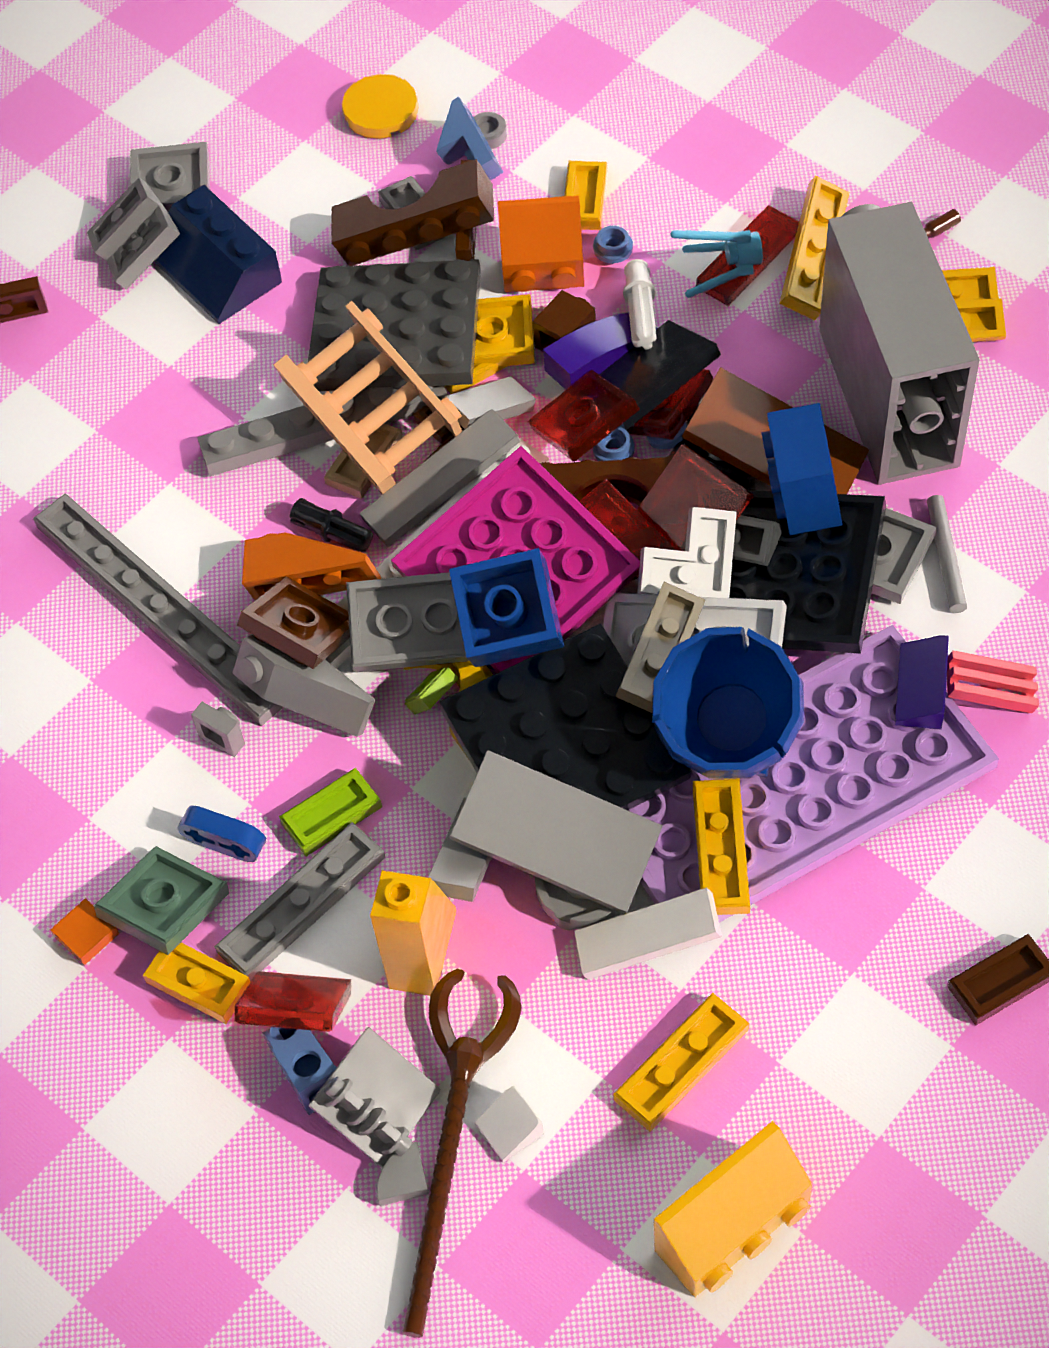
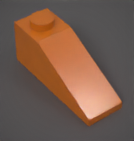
M286 532L279 534L270 533L262 537L245 540L242 585L254 600L258 599L286 576L319 595L347 591L346 582L381 579V575L366 553Z

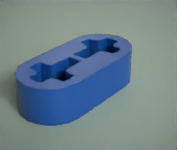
M189 806L177 826L179 833L192 843L245 862H255L266 843L265 835L256 827L200 806Z

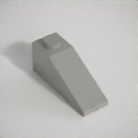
M253 635L242 640L232 674L261 698L356 737L364 733L375 699L327 660H323L312 669L305 664L294 661L291 656L272 645L259 641Z

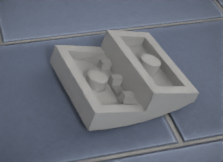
M139 177L87 231L94 252L107 261L114 281L126 290L180 234L160 200L145 181Z

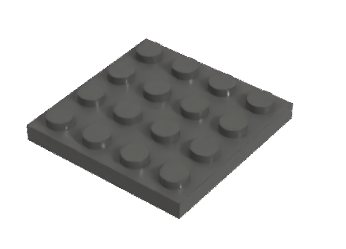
M457 259L453 261L321 267L308 362L354 325L346 308V305L353 301L361 312L368 308L383 326V329L379 332L427 386L473 384L481 277L479 259H472L470 261ZM365 337L316 377L318 382L314 384L315 388L318 391H335L378 356L380 352ZM391 366L364 389L401 388L407 382Z

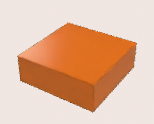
M86 898L50 929L53 936L84 966L120 934L117 927L96 916L94 905Z

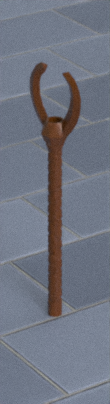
M457 968L447 973L436 984L430 996V1026L436 1043L444 1054L450 1070L451 1090L449 1089L448 1104H446L445 1119L443 1120L442 1134L439 1140L440 1147L436 1156L437 1163L434 1166V1178L430 1187L431 1194H429L428 1209L424 1218L425 1225H423L421 1234L422 1241L419 1244V1256H417L415 1265L416 1272L413 1275V1287L409 1296L410 1303L407 1307L402 1334L409 1337L422 1338L424 1333L431 1287L434 1280L433 1273L437 1264L436 1257L440 1248L439 1241L443 1232L442 1225L446 1216L445 1209L448 1206V1193L450 1194L451 1178H453L454 1163H456L457 1148L459 1147L460 1133L463 1126L462 1119L465 1115V1103H467L470 1083L484 1063L497 1054L509 1041L520 1020L522 1009L520 995L515 984L506 975L497 976V986L503 993L504 1002L501 1016L494 1029L481 1043L477 1039L470 1037H459L456 1039L449 1022V995L453 987L462 981L465 975L464 970Z

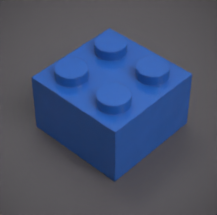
M820 403L767 413L770 431L761 433L778 520L787 519L790 535L841 526L842 519Z
M539 548L449 569L466 657L475 667L564 647L547 562Z

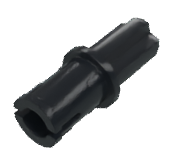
M299 498L291 509L290 522L292 524L315 532L326 543L334 540L361 552H366L370 547L373 539L372 531L342 518V513L336 509L332 511L323 509L304 498Z

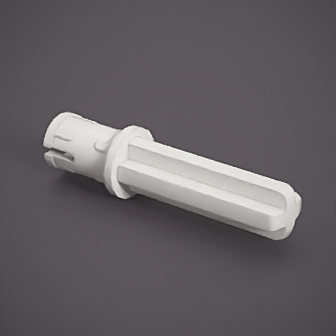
M634 259L629 261L624 268L626 285L623 289V296L629 307L632 343L635 347L642 346L645 350L652 348V342L657 339L653 310V299L655 298L656 291L654 284L650 281V267L647 268L648 263L642 259Z

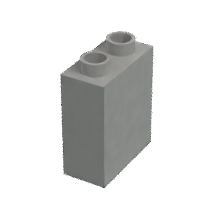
M910 201L882 208L875 204H863L848 210L840 217L828 219L819 331L863 446L870 449L867 456L878 485L961 467L980 359L913 202Z

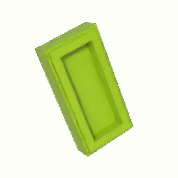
M354 768L279 816L281 825L306 857L333 840L351 822L356 825L382 808V803L363 776Z

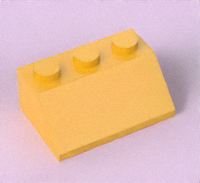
M771 1121L654 1218V1251L694 1297H697L706 1288L710 1293L719 1289L732 1276L733 1270L731 1267L745 1255L749 1260L758 1256L771 1243L772 1237L770 1234L783 1223L788 1227L793 1226L811 1207L808 1202L811 1198L813 1183L783 1132L774 1121Z

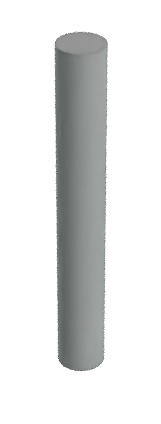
M933 495L927 499V506L931 524L936 527L934 538L949 609L952 613H961L967 609V602L943 496Z

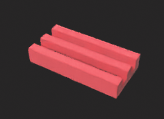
M952 650L948 655L947 662L948 697L1032 714L1039 707V698L1034 697V694L1038 691V683L1033 682V678L1037 675V669L1034 666ZM958 680L967 681V682H972V683H977V684H980V685H979V686H974V685L959 683ZM997 688H1002V689H1007V690L1018 691V692H1021V695H1019V694H1014V693H1009V692H1004V691H999V690H996V689H997Z

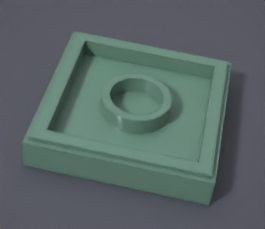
M155 846L94 905V909L98 918L169 955L229 894L227 882Z

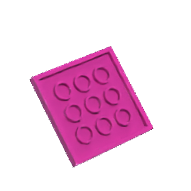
M522 446L516 449L391 559L392 566L403 577L448 573L450 568L539 548L547 562L563 641L639 574L640 560ZM534 655L490 665L499 673Z

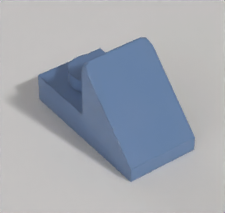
M459 96L451 102L437 145V154L446 165L452 164L464 155L468 160L477 159L488 178L493 180L504 173L471 111Z

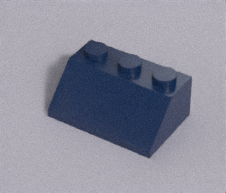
M202 185L171 206L168 214L180 234L154 262L218 324H221L282 283L276 250L207 186Z

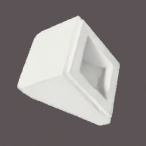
M515 1085L508 1088L474 1122L503 1163L544 1135L541 1119Z

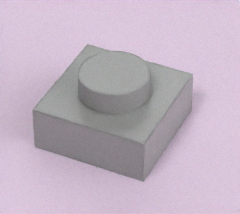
M202 701L191 714L198 736L215 747L235 757L245 745L239 726V719L226 708L219 707L215 709Z

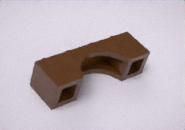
M475 159L441 170L435 183L423 197L402 208H380L373 204L368 195L331 206V243L347 265L354 266L494 221L493 184L478 160Z
M670 455L667 457L643 459L629 457L623 460H583L581 462L555 464L550 462L540 463L585 508L604 500H625L642 507L651 516L656 525L688 523L689 509L693 506L699 507L696 455Z

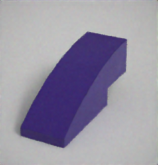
M629 312L606 317L585 325L543 349L544 371L569 394H574L634 347L631 337Z

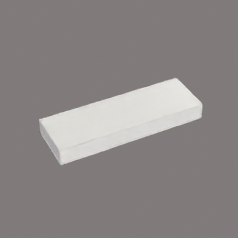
M703 888L574 931L582 975L588 980L722 937L713 893L708 888Z

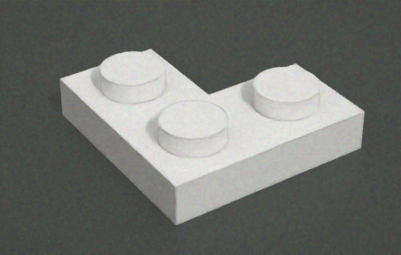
M698 507L690 508L688 512L685 551L649 547L641 549L637 593L658 595L665 581L698 597L729 598L736 512Z

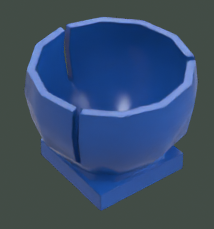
M743 627L706 628L672 648L653 681V728L674 760L710 779H749L755 775L767 778L769 768L786 756L804 723V682L780 645L749 628L746 634L749 638L748 646L745 641V629Z

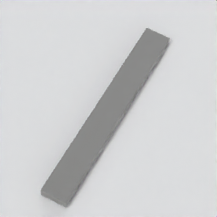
M66 493L33 518L36 527L257 724L260 726L264 725L283 708L264 700L232 674L240 650V645L70 496Z

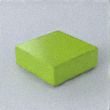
M449 667L431 672L405 699L406 702L404 704L414 715L430 710L459 677Z

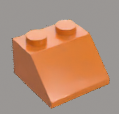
M579 195L498 201L504 292L585 287Z

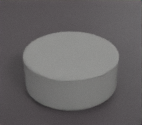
M482 112L474 116L491 149L497 148L505 142L507 127L506 121L501 115L494 112Z

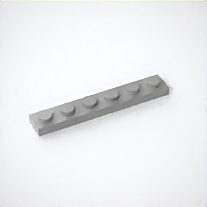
M427 385L440 401L448 395L444 386ZM400 388L363 389L342 406L344 411L339 415L348 425L353 421L358 423ZM417 396L386 421L385 424L411 417L416 411L427 405ZM305 405L197 437L210 477L334 440Z

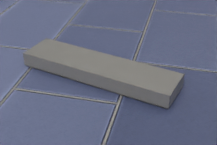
M491 408L359 514L381 541L389 547L520 443L519 437Z
M351 822L214 946L217 954L234 970L248 976L250 981L253 980L385 859L384 850Z

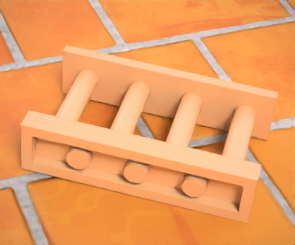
M351 301L346 305V308L354 322L352 327L306 364L302 361L296 366L286 354L274 364V367L286 385L383 495L396 485L391 475L396 471L394 466L444 425L456 437L462 432L458 422L462 415L447 397L440 401L379 332L383 329V326L368 308L361 312ZM367 337L380 354L334 392L330 393L327 391L322 395L314 386L318 382L316 377ZM392 366L407 383L358 423L353 421L348 425L339 415L344 411L342 406ZM419 396L433 413L386 452L382 453L379 451L374 455L365 445L370 441L368 436L414 398Z

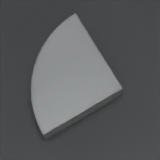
M413 1142L402 1156L394 1153L385 1163L377 1185V1197L380 1206L429 1194L417 1142Z

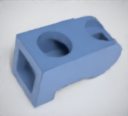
M294 1013L262 1032L279 1063L283 1074L297 1094L300 1103L307 1114L311 1115L315 1111L308 1105L334 1072L336 1066L300 1015Z

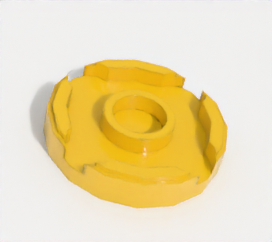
M376 74L358 80L344 93L342 101L343 115L349 124V128L354 133L366 138L391 137V132H396L399 129L400 133H402L416 120L419 109L414 87L405 79L388 74Z

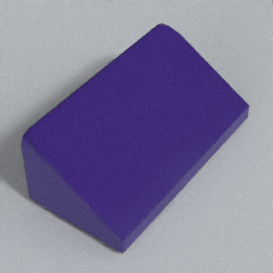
M938 635L900 644L895 713L896 726L942 729L946 698L948 635Z

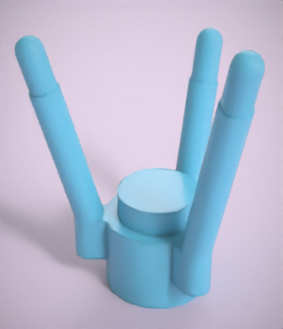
M673 230L670 233V236L674 239L725 241L684 245L682 251L684 253L725 251L728 265L735 264L737 267L685 292L687 298L706 292L739 276L754 274L753 265L762 264L763 261L762 243L757 231Z

